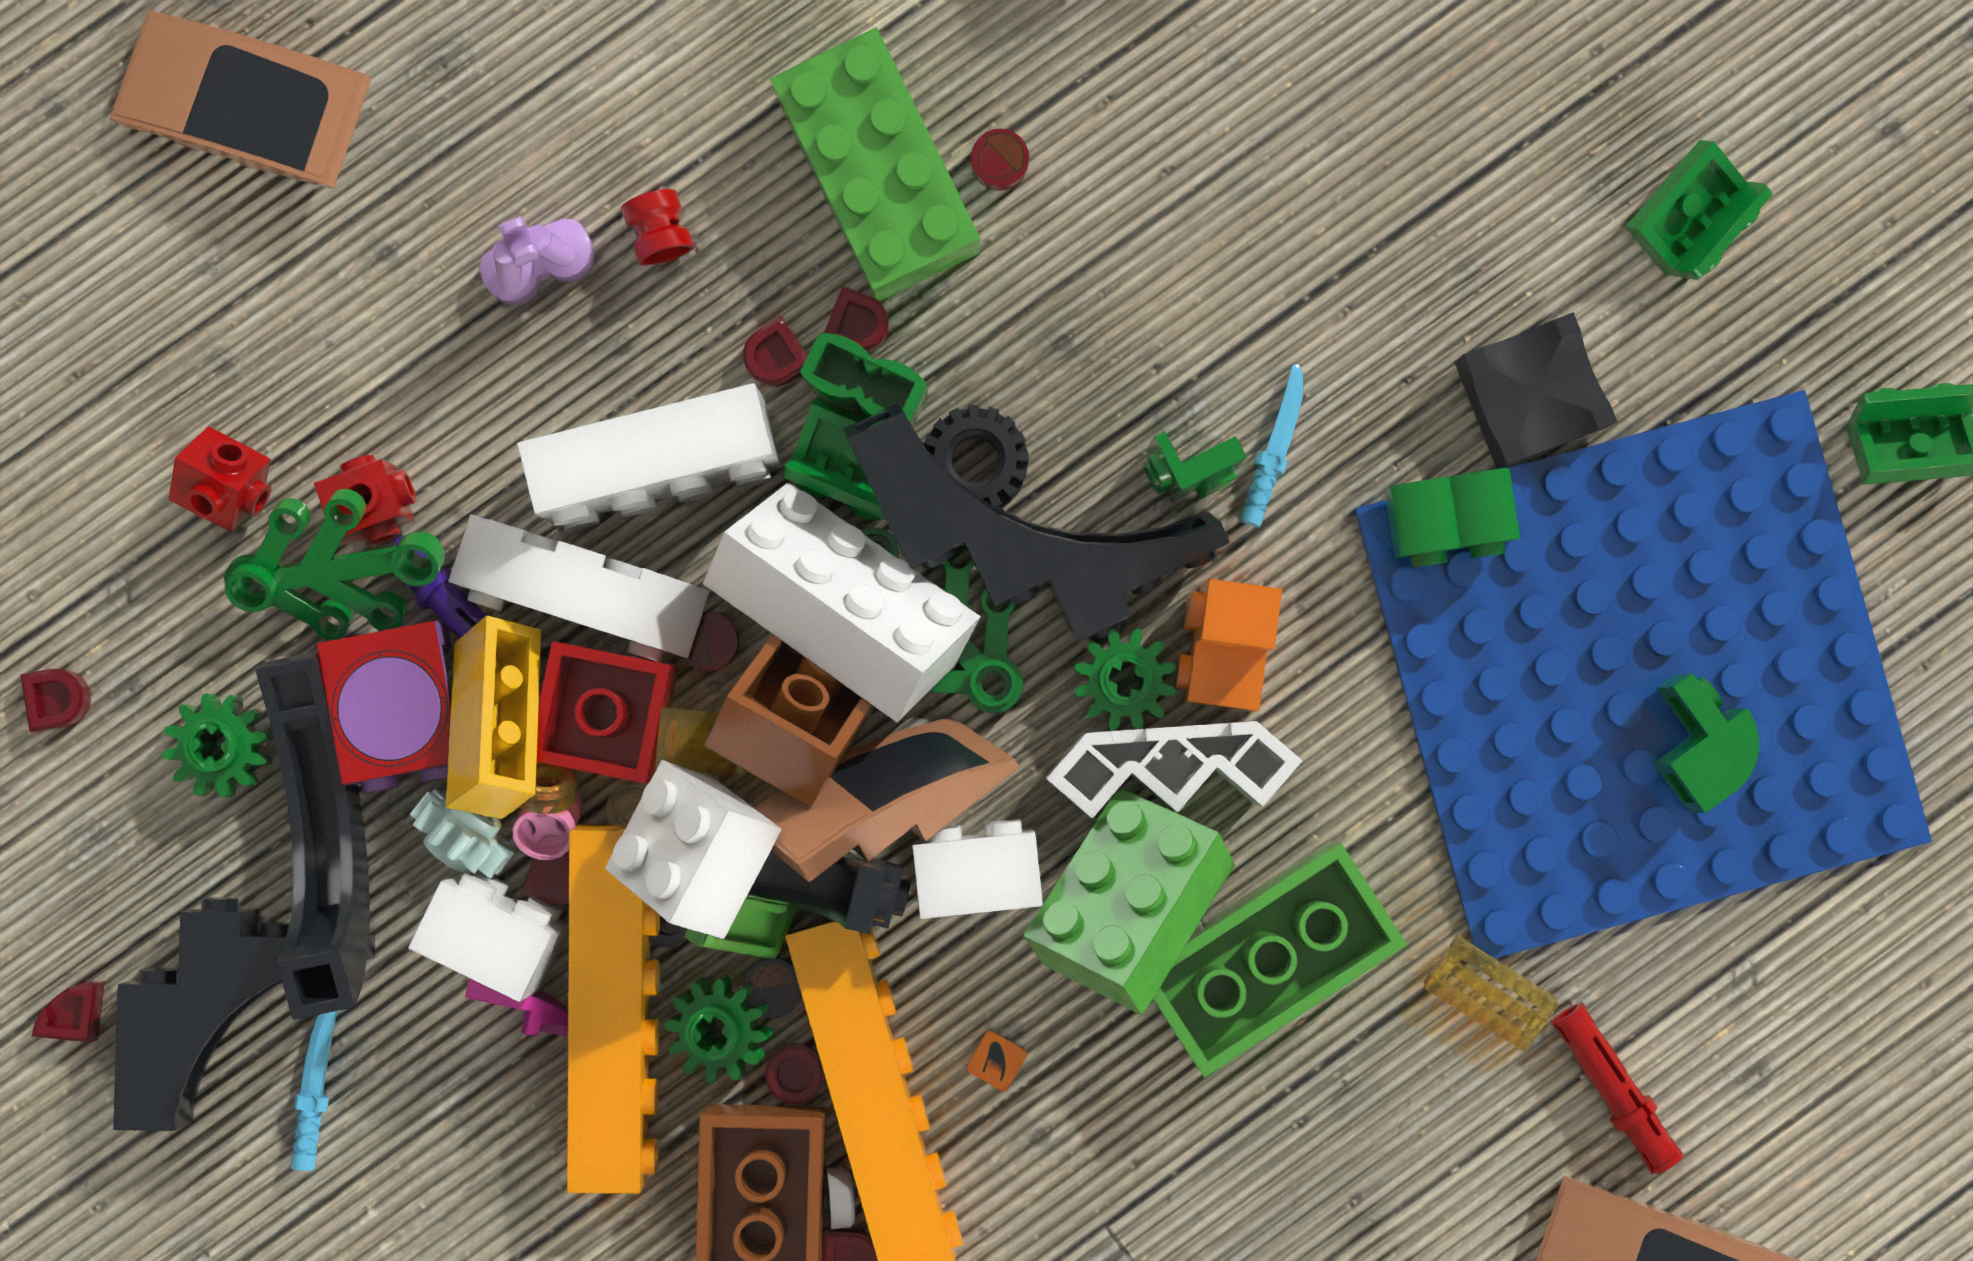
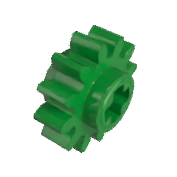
M1114 628L1109 629L1107 637L1109 647L1103 650L1099 644L1089 641L1085 646L1089 655L1094 658L1092 664L1077 663L1073 667L1076 673L1088 677V684L1076 688L1073 692L1074 696L1086 697L1091 695L1094 703L1089 706L1086 716L1090 719L1100 715L1103 710L1108 712L1107 726L1110 731H1115L1118 728L1122 716L1129 717V723L1134 730L1142 729L1143 719L1141 713L1145 710L1153 717L1162 718L1164 711L1161 705L1156 703L1158 695L1170 697L1177 693L1174 687L1162 683V675H1168L1177 668L1176 664L1172 662L1158 664L1155 659L1161 653L1164 643L1162 641L1155 642L1146 650L1140 646L1142 632L1138 628L1130 634L1128 643H1121L1118 632ZM1122 663L1133 666L1132 676L1140 679L1138 690L1128 689L1127 697L1116 694L1117 684L1109 681L1111 669L1117 672L1120 671Z
M209 693L202 694L200 702L202 711L195 706L181 704L178 708L181 717L186 721L184 726H165L164 732L168 736L178 739L176 748H169L162 753V758L180 760L182 763V767L174 773L173 780L175 782H185L196 778L193 788L194 795L208 796L216 784V791L221 798L235 796L237 788L235 780L246 787L256 786L258 779L251 770L252 766L271 765L273 761L267 754L259 752V744L268 743L274 739L273 733L256 731L254 727L261 721L264 712L260 709H251L241 714L243 697L238 695H229L224 700L222 708L219 697L216 694ZM214 735H224L226 738L221 745L222 751L225 753L224 756H213L212 751L217 746L213 738Z
M723 974L713 985V990L710 983L704 977L691 983V994L682 992L672 1000L675 1009L682 1014L672 1016L663 1025L665 1029L671 1032H678L680 1036L667 1049L669 1054H679L686 1051L689 1055V1059L684 1065V1073L689 1074L700 1065L706 1066L705 1076L710 1084H713L722 1075L724 1067L731 1079L734 1081L738 1080L746 1073L745 1062L756 1065L765 1056L761 1047L755 1043L766 1041L773 1035V1029L766 1025H758L757 1019L769 1009L768 1003H757L751 1006L747 999L752 994L753 985L748 983L738 991L733 992L731 991L732 982L729 974ZM716 1018L725 1025L722 1030L724 1035L722 1038L717 1037L712 1032L716 1026L714 1021Z

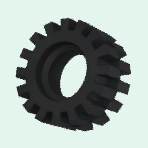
M968 405V409L959 410V408L949 411L947 417L943 420L939 418L933 425L930 435L927 434L924 442V447L953 478L986 502L998 508H1003L1009 504L1015 494L1019 493L1027 474L1029 456L1022 431L1019 432L1015 422L1009 416H1002L999 414L998 409L990 406L989 409L979 408V405ZM972 438H979L989 442L995 448L999 458L996 472L986 481L979 483L963 480L957 475L952 465L955 449L963 441Z

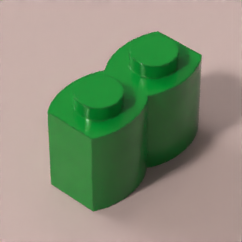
M818 334L800 371L806 385L820 399L843 408H859L866 418L897 403L912 427H914L928 397L927 384L914 370L896 361L872 359L868 352L859 344L836 334Z
M1509 468L1397 484L1384 489L1395 559L1410 557L1412 568L1447 563L1446 551L1469 548L1471 559L1506 554L1505 542L1520 539Z

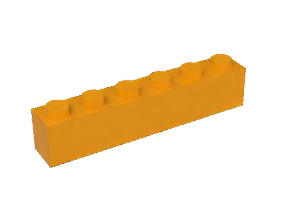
M579 824L569 830L567 1193L640 1194L648 1180V1175H656L658 1168V1139L648 1138L649 1115H657L659 1104L658 1079L649 1078V1055H657L659 1049V1020L649 1019V996L658 995L660 965L658 959H650L649 936H658L660 915L605 869L617 841L627 827L624 824Z
M830 919L788 932L785 938L878 1261H956L954 1248L964 1245L955 1211L951 1210L944 1213L938 1190L946 1188L947 1183L938 1152L927 1155L921 1135L922 1131L930 1129L929 1119L921 1094L911 1097L904 1074L914 1071L905 1038L894 1039L888 1016L897 1014V1009L888 979L877 982L871 959L881 955L873 926L869 935L845 929L842 925Z

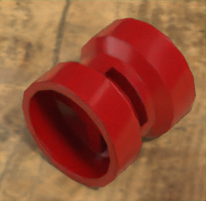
M661 189L644 193L628 200L621 206L626 225L634 229L635 234L639 236L633 245L639 265L649 266L666 263L685 256L695 248L688 228L679 225V214L682 211V207L676 190Z

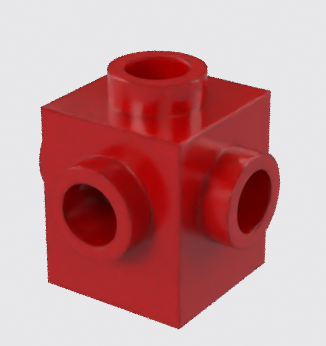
M208 426L174 458L168 500L193 512L198 517L232 532L248 515L255 517L265 507L271 494V486L266 484L271 458Z
M365 455L348 460L340 465L342 473L314 482L323 512L333 493L340 489L353 490L360 494L365 501V514L354 529L346 532L341 541L343 543L350 544L365 539L366 545L382 543L401 535L399 526L415 521L410 505L416 503L417 499L407 472L404 469L397 471L395 465L383 459L376 460L374 455ZM337 505L342 513L353 515L347 506Z

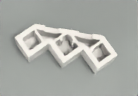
M1257 721L1083 733L1047 774L1045 779L1090 818H1093L1130 775L1171 811L1178 813L1214 770L1254 805L1264 806L1299 766L1302 760Z

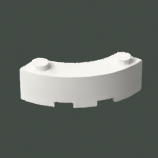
M470 514L448 581L471 589L468 601L502 611L506 600L628 639L630 643L627 652L658 662L662 661L665 651L688 658L710 592L701 587L611 558H607L603 568L606 559L605 555Z

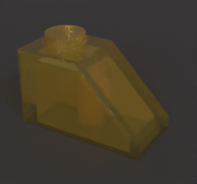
M661 707L655 768H658L661 760L694 772L725 775H743L744 768L704 746L719 713Z

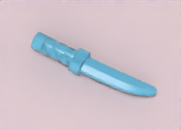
M1297 364L1292 365L1290 368L1284 395L1266 450L1257 452L1253 463L1257 467L1252 479L1254 481L1249 487L1248 497L1244 501L1245 506L1242 507L1238 518L1240 522L1260 528L1265 515L1264 512H1266L1268 507L1266 505L1270 501L1273 493L1272 489L1275 487L1278 479L1277 475H1284L1288 464L1285 457L1294 433L1303 395V374L1301 367Z
M337 1011L319 1014L311 1033L300 1093H296L294 1109L299 1111L293 1145L294 1152H292L290 1168L294 1170H315L317 1155L315 1153H317L316 1145L319 1140L320 1131L318 1130L321 1125V1113L327 1111L329 1096L323 1095Z

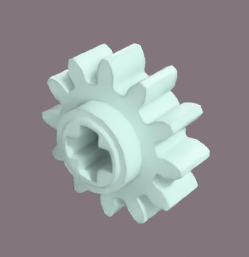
M434 789L432 793L427 791L410 813L416 819L413 825L428 834L423 840L426 848L437 859L454 870L460 872L470 870L474 874L479 870L488 878H492L494 874H499L515 853L508 846L511 841L497 833L502 827L498 818L446 808V796L437 789Z

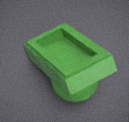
M749 891L724 939L687 929L684 937L701 947L775 959L798 910V906Z

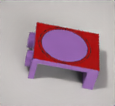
M430 621L317 643L342 785L361 784L363 794L398 788L397 776L420 772L422 782L447 778L452 699L442 649L452 646L449 629L445 623Z

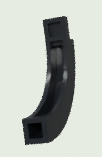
M318 651L262 662L255 668L279 756L290 819L293 854L292 910L287 938L276 964L293 1020L356 1006L365 976L369 943V874L358 784L342 785Z

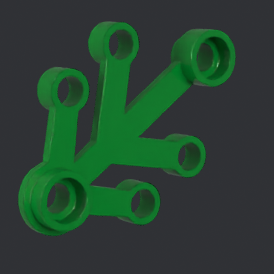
M340 489L333 493L325 505V520L302 562L278 565L289 541L300 537L311 519L310 511L304 503L294 498H285L279 501L268 517L270 528L255 555L245 554L238 556L227 567L224 574L225 593L229 601L243 611L260 612L275 606L313 627L320 637L332 641L344 637L353 622L352 611L367 618L371 626L379 631L399 628L407 614V604L400 595L391 591H383L375 596L348 580L394 573L406 584L425 586L435 580L444 564L445 553L440 541L434 535L428 532H414L405 535L395 547L333 556L346 532L354 529L366 512V504L360 494L350 489ZM337 505L347 506L353 515L342 513ZM282 514L292 516L297 524L288 523L284 520ZM414 550L422 552L428 558L419 556ZM308 586L332 600H327L319 605L293 589ZM379 607L390 609L395 616L385 615ZM325 616L334 617L339 621L340 625L332 624Z
M870 528L862 531L866 537L875 543L883 544L889 553L899 558L898 544L888 531L880 528ZM964 543L957 546L966 549ZM970 558L967 566L956 569L950 566L948 561L942 563L946 570L945 592L952 594L963 605L968 607L969 572L974 568V564ZM984 589L980 598L981 608L987 615L984 654L969 639L957 661L966 671L950 670L929 692L966 694L970 702L977 709L987 713H1000L1008 710L1018 701L1023 689V679L1019 668L1007 658L1008 621L1015 604L1009 605L1002 612H994L987 606L986 599L988 593ZM989 673H998L1004 678L1005 688L998 695H989L982 688V680Z

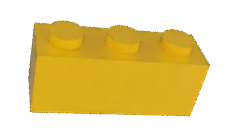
M485 616L455 642L446 808L502 819L535 795L541 629Z

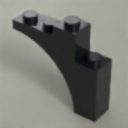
M770 851L750 891L810 910L839 923L845 929L870 935L872 925L888 929L892 915L903 916L911 882L901 879L904 869L899 864L876 858L868 862L859 854L848 852L809 883L775 853Z
M201 898V908L180 912L178 979L177 969L147 968L139 970L138 979L118 984L113 1130L175 1131L193 1122L198 1089L206 1067L219 1042L231 1025L250 1005L266 992L282 983L276 961L283 950L290 922L260 923V933H258V909H238L239 898ZM369 934L367 960L375 958V934Z

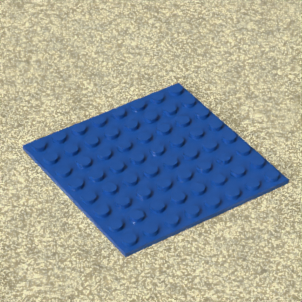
M1805 390L1509 467L1520 539L1505 542L1506 554L1471 559L1469 548L1446 551L1447 563L1412 568L1410 557L1395 559L1386 500L1354 508L1477 962L1480 963L1932 842ZM1693 673L1696 678H1705L1722 699L1723 705L1718 708L1721 713L1728 709L1748 708L1758 729L1759 754L1752 774L1740 789L1706 814L1687 812L1653 765L1657 760L1691 737L1656 689L1676 674Z

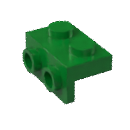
M1699 140L1625 228L1665 275L1699 280L1720 263L1723 256L1722 253L1739 233L1756 221L1760 214V209L1772 196L1773 192L1765 183L1746 181L1714 141Z
M1940 383L1929 388L1908 390L1881 388L1863 394L1846 425L1863 485L1973 476V384L1955 386L1951 383Z
M817 397L810 406L794 454L785 464L782 477L795 482L794 486L808 493L812 497L825 498L828 496L849 505V510L861 518L872 521L886 520L843 431L844 428L866 417Z
M1164 431L1152 438L1146 449L1147 461L1143 462L1142 465L1150 484L1157 494L1166 491L1171 502H1174L1196 491L1200 500L1230 486L1232 484L1231 481L1238 478L1235 470L1247 457L1237 437L1234 436L1181 463L1167 433Z

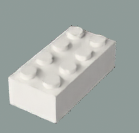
M755 383L517 443L534 513L556 526L563 525L565 531L584 529L599 524L598 514L621 510L623 517L653 511L657 508L655 500L669 496H678L679 502L706 498L714 494L713 485L729 481H735L737 488L758 485L771 480L769 471L782 468L766 402Z
M789 482L724 532L703 582L706 587L896 722L955 666L981 617L963 605L955 596L943 591L910 568L908 563L896 558L866 537L858 528L846 523L816 502L811 495L799 490Z

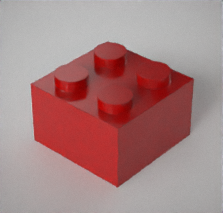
M552 641L538 705L536 762L645 784L649 783L660 763L679 667Z

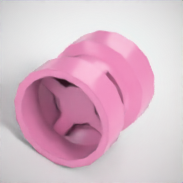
M544 778L537 780L536 784L552 783L551 787L546 786V794L548 793L547 788L553 789L558 785L561 789L553 790V792L536 802L537 804H534L535 807L521 805V810L513 828V839L518 848L527 856L538 860H553L569 851V830L576 827L581 816L583 804L578 790L569 782L559 778ZM537 785V786H536V789H535V791H536L535 793H536L537 796L539 797L538 793H543V792H537V787H544V786H538V785ZM564 791H566V792L568 793V795H569V803H568L567 806H566V804H567V801H568V796H567V794H566Z

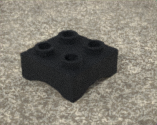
M1574 312L1513 337L1463 354L1454 362L1496 469L1515 464L1617 423L1611 404L1602 391L1591 367L1581 329Z

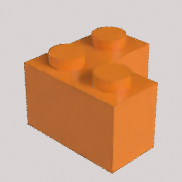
M1208 579L1198 587V592L1193 591L1192 595L1187 596L1183 630L1192 631L1189 655L1179 654L1175 677V689L1184 690L1183 703L1248 712L1259 711L1267 652L1275 649L1282 597L1281 588Z

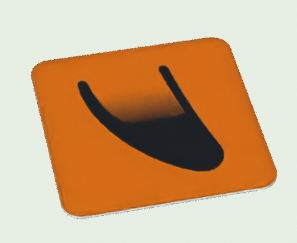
M988 1030L966 1069L969 1073L993 1087L1006 1092L1026 1059L1027 1051L997 1033Z

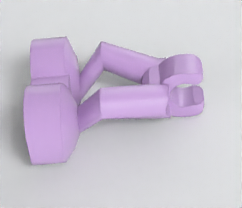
M518 216L498 225L504 238L497 242L493 249L482 257L479 270L484 285L495 298L506 305L519 306L530 302L538 294L541 282L551 277L565 283L579 281L585 277L593 267L595 251L587 231L580 223L572 219H561L545 226L535 225L527 227L523 218Z

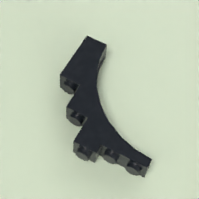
M897 403L843 429L910 568L922 564L923 568L940 565L955 555L954 547L964 543L985 590L995 606L1004 601L1007 605L1023 602L1039 591L1037 585L1047 581L1069 630L1078 642L1086 638L1090 641H1096L1108 637L1109 629L1114 628L1117 631L1121 627L1120 622L1132 616L1124 599V594L1130 591L1132 594L1148 592L1163 583V575L1183 565L1187 569L1204 565L1217 556L1216 549L1230 543L1221 521L1207 510L1163 527L1121 534L1077 533L1026 521L989 504L953 478L924 447L905 413Z

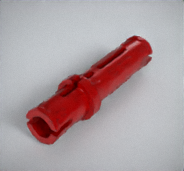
M1583 1002L1565 1009L1554 1017L1550 1023L1565 1041L1574 1058L1606 1103V1106L1612 1113L1610 1121L1617 1132L1624 1131L1640 1154L1651 1175L1655 1173L1660 1174L1676 1165L1683 1158L1684 1154L1661 1124L1660 1119L1655 1113L1657 1105L1651 1096H1644L1635 1085L1628 1071L1594 1023Z

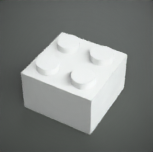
M661 760L651 781L645 787L642 798L624 833L617 841L605 869L667 922L724 939L782 829L716 779Z
M1020 819L985 822V834L962 836L961 825L945 826L927 841H915L913 844L920 919L1043 906L1035 831L1033 829L1022 830Z
M476 871L474 876L463 874V876L440 882L408 949L520 1002L542 990L569 934V924L559 919L562 910L532 896L529 897L527 902L518 900L506 894L509 887L507 883L494 876L488 878L482 872Z

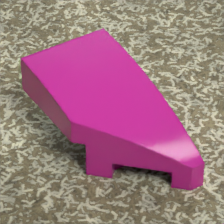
M469 978L465 998L526 1010L521 1033L539 1036V1032L542 1031L568 1038V1008L544 991L540 990L518 1002Z

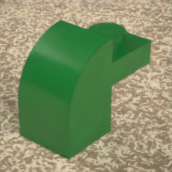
M1693 673L1676 674L1656 689L1691 737L1657 760L1653 765L1687 812L1706 814L1740 789L1752 774L1759 754L1758 729L1748 708L1728 709L1721 713L1718 708L1723 705L1722 699L1705 678H1696Z

